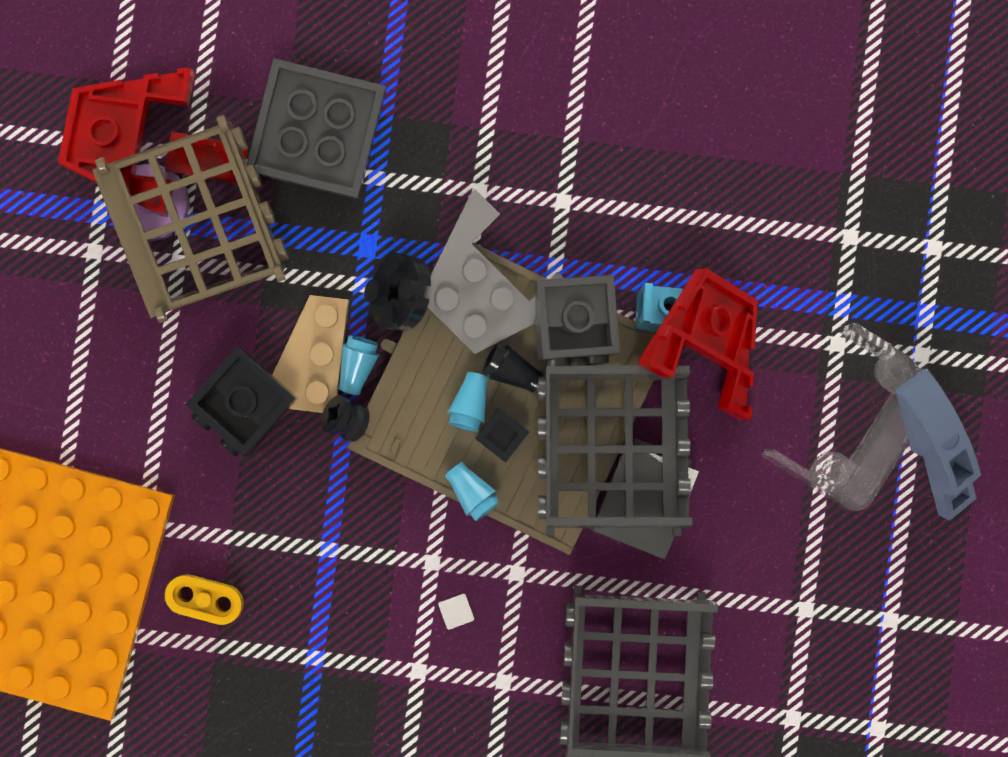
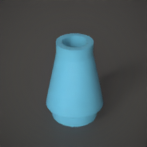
M348 336L347 343L342 344L340 383L338 386L340 391L353 395L361 394L362 387L380 355L376 352L378 343L358 336Z
M467 372L462 386L447 411V414L450 415L448 424L462 430L478 432L480 424L485 422L488 377L475 372Z
M463 462L456 465L445 475L466 516L471 515L475 521L484 517L500 503L495 496L497 491L472 472Z

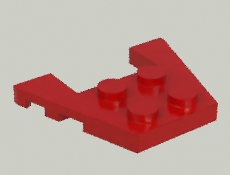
M185 67L177 69L175 73L164 75L153 73L144 75L142 79L122 82V80L73 88L58 163L64 168L97 184L92 169L97 168L96 159L104 157L106 164L140 153L149 103L151 101L189 106L195 76L194 71L191 68ZM138 162L120 168L131 196L158 187L155 177L136 175ZM165 179L166 184L172 182L170 179ZM162 195L136 203L162 217H168V211Z
M707 268L696 269L640 357L638 365L662 378H674L682 347L685 345L727 369L717 408L738 420L751 421L753 406H747L748 387H753L754 372L749 370V349H755L757 299Z

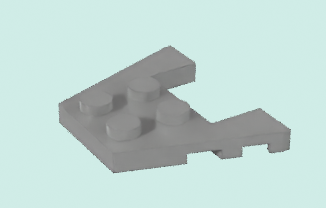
M476 189L470 194L430 275L431 286L425 285L424 298L429 299L428 309L474 354L533 325L537 321L535 295L528 300L472 244L500 215ZM556 272L550 279H561L563 277Z

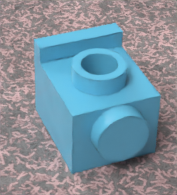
M644 283L637 292L635 330L657 332L669 313L663 303L674 304L683 289L653 286V283Z

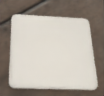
M465 594L438 603L448 630L474 621Z

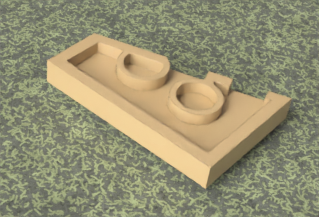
M309 296L272 374L298 398L289 409L323 413L327 403L333 397L338 396L342 344L345 343L350 302L348 299Z

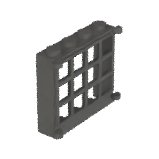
M546 365V377H538V401H546V416H538V440H546V456H538V479H546V495H538L539 519H546L547 537H555V528H672L673 537H681V528H690L692 526V517H689L691 479H689L688 457L690 455L688 417L690 403L687 400V378L690 374V366L677 365L674 378H662L642 366ZM587 380V408L558 409V381ZM595 380H624V408H595ZM632 380H661L662 408H633ZM558 417H587L588 445L558 446ZM595 417H625V445H596ZM633 417H662V445H633ZM558 454H588V483H558ZM596 454H625V483H596ZM633 454H662L663 483H633ZM558 491H588V518H558ZM596 491H625L626 518H596ZM633 491H663V517L634 518Z
M574 585V603H566L565 626L572 627V642H564L563 665L570 666V682H562L561 699L562 705H568V721H560V745H566V757H711L707 750V729H711L712 721L711 713L708 710L709 690L713 689V674L710 671L711 650L715 649V634L712 633L713 613H718V604L711 600H705L706 592H697L696 600L582 594V586ZM585 606L614 607L613 632L584 631ZM622 608L651 609L650 634L621 633ZM659 610L687 611L686 636L658 635ZM584 639L612 641L611 669L582 668ZM621 641L649 643L648 671L619 670ZM657 643L686 645L684 673L656 672ZM582 676L611 678L609 706L580 705ZM619 678L647 680L646 708L617 707ZM656 680L684 682L683 710L654 708ZM580 713L609 715L607 743L579 742ZM617 715L645 717L644 745L616 744ZM654 717L682 719L681 747L653 745Z

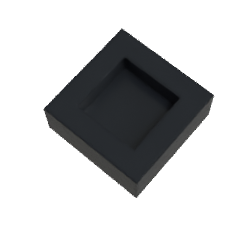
M498 408L475 439L506 463L529 434V431Z

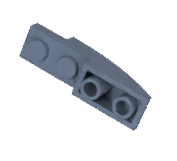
M922 369L895 390L911 451L922 456L924 459L938 515L950 521L977 499L973 482L981 476V472L971 442L955 409L930 371Z

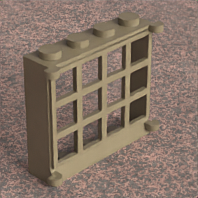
M225 115L217 117V126L106 164L104 157L96 159L97 168L92 169L150 318L156 316L159 323L168 321L165 314L168 311L275 274L278 282L286 280L283 272L285 269L283 261L289 259L282 238H274L270 227L271 224L275 223L273 212L268 201L261 203L256 190L257 187L262 185L255 165H247L242 151L248 149L240 126L233 128L231 121L227 122ZM219 134L229 162L202 171L191 143ZM184 147L194 175L166 184L156 156ZM148 159L158 187L131 196L120 168ZM233 170L243 198L215 207L205 179ZM197 182L207 210L180 219L170 191ZM162 195L172 223L145 232L134 204ZM246 205L256 233L229 242L219 215ZM211 218L221 245L193 254L183 227ZM175 230L185 258L159 267L148 239ZM259 241L268 265L241 274L232 250ZM224 253L233 277L206 286L197 262ZM189 265L198 289L171 298L162 274Z

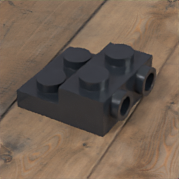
M237 346L186 405L193 411L191 417L198 425L207 431L212 428L222 437L219 442L228 452L236 457L239 454L245 457L250 456L275 428L274 425L298 398L241 346Z

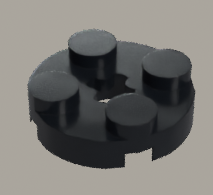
M392 251L387 254L385 260L378 268L374 279L366 284L364 297L367 302H370L373 318L380 328L393 331H408L413 329L423 318L429 303V299L424 298L425 285L431 286L429 269L422 259Z

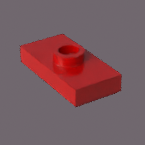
M171 131L170 142L189 135ZM206 138L191 143L202 171L229 162L222 141ZM184 147L168 151L165 165L166 172L187 176L194 175ZM248 149L242 151L245 160H247ZM233 170L207 178L209 180L238 185Z

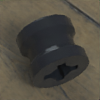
M341 395L335 396L327 403L323 410L321 426L324 431L330 434L340 433L342 439L348 442H355L365 433L370 413L365 406L360 404L351 405L350 400Z

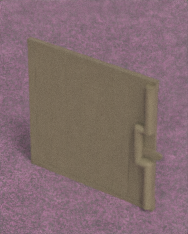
M472 242L473 246L528 300L535 295L534 281L547 279ZM427 308L421 321L413 329L403 332L398 344L389 339H384L381 342V348L391 353L392 356L367 406L370 413L368 427L359 440L349 443L347 449L458 502L459 500L445 475L456 465L463 462L472 472L497 491L495 496L500 503L486 514L487 516L570 555L583 528H555V537H547L546 519H539L538 495H546V479H538V456H546V440H538V416H546V401H538V388L531 393L525 389L489 379L486 395L485 422L480 424L478 432L462 430L448 424L450 415L447 414V411L462 386L467 372H475L489 378V374L483 372V366L490 351L496 344L503 347L509 345L532 366L543 372V377H546L547 360L537 361L534 324L474 354ZM617 313L620 354L609 356V363L586 365L585 357L571 358V366H640L638 365L639 359L656 332L635 330V321ZM587 380L558 381V409L587 408ZM595 380V408H624V380ZM632 380L633 408H641L654 380ZM498 408L529 431V434L506 463L475 439ZM558 417V446L588 445L587 417ZM595 417L596 445H623L625 441V417ZM558 454V483H588V454ZM596 454V483H605L618 454ZM558 491V518H588V491ZM596 491V500L600 491Z

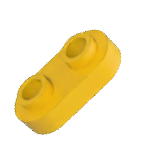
M185 574L174 578L165 590V601L173 612L218 625L229 624L237 619L244 606L243 597L235 587L194 575ZM183 587L192 589V600L187 601L182 598L181 590ZM220 597H227L230 600L231 607L229 610H222L219 607L218 600Z

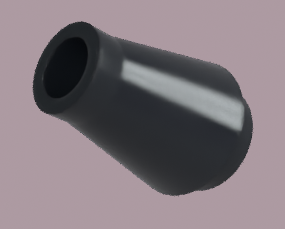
M496 344L490 351L483 366V372L489 374V379L519 387L531 393L538 388V377H543V372L532 366L509 345L503 347Z

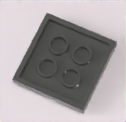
M273 58L247 165L254 164L260 176L359 200L387 90L386 86Z

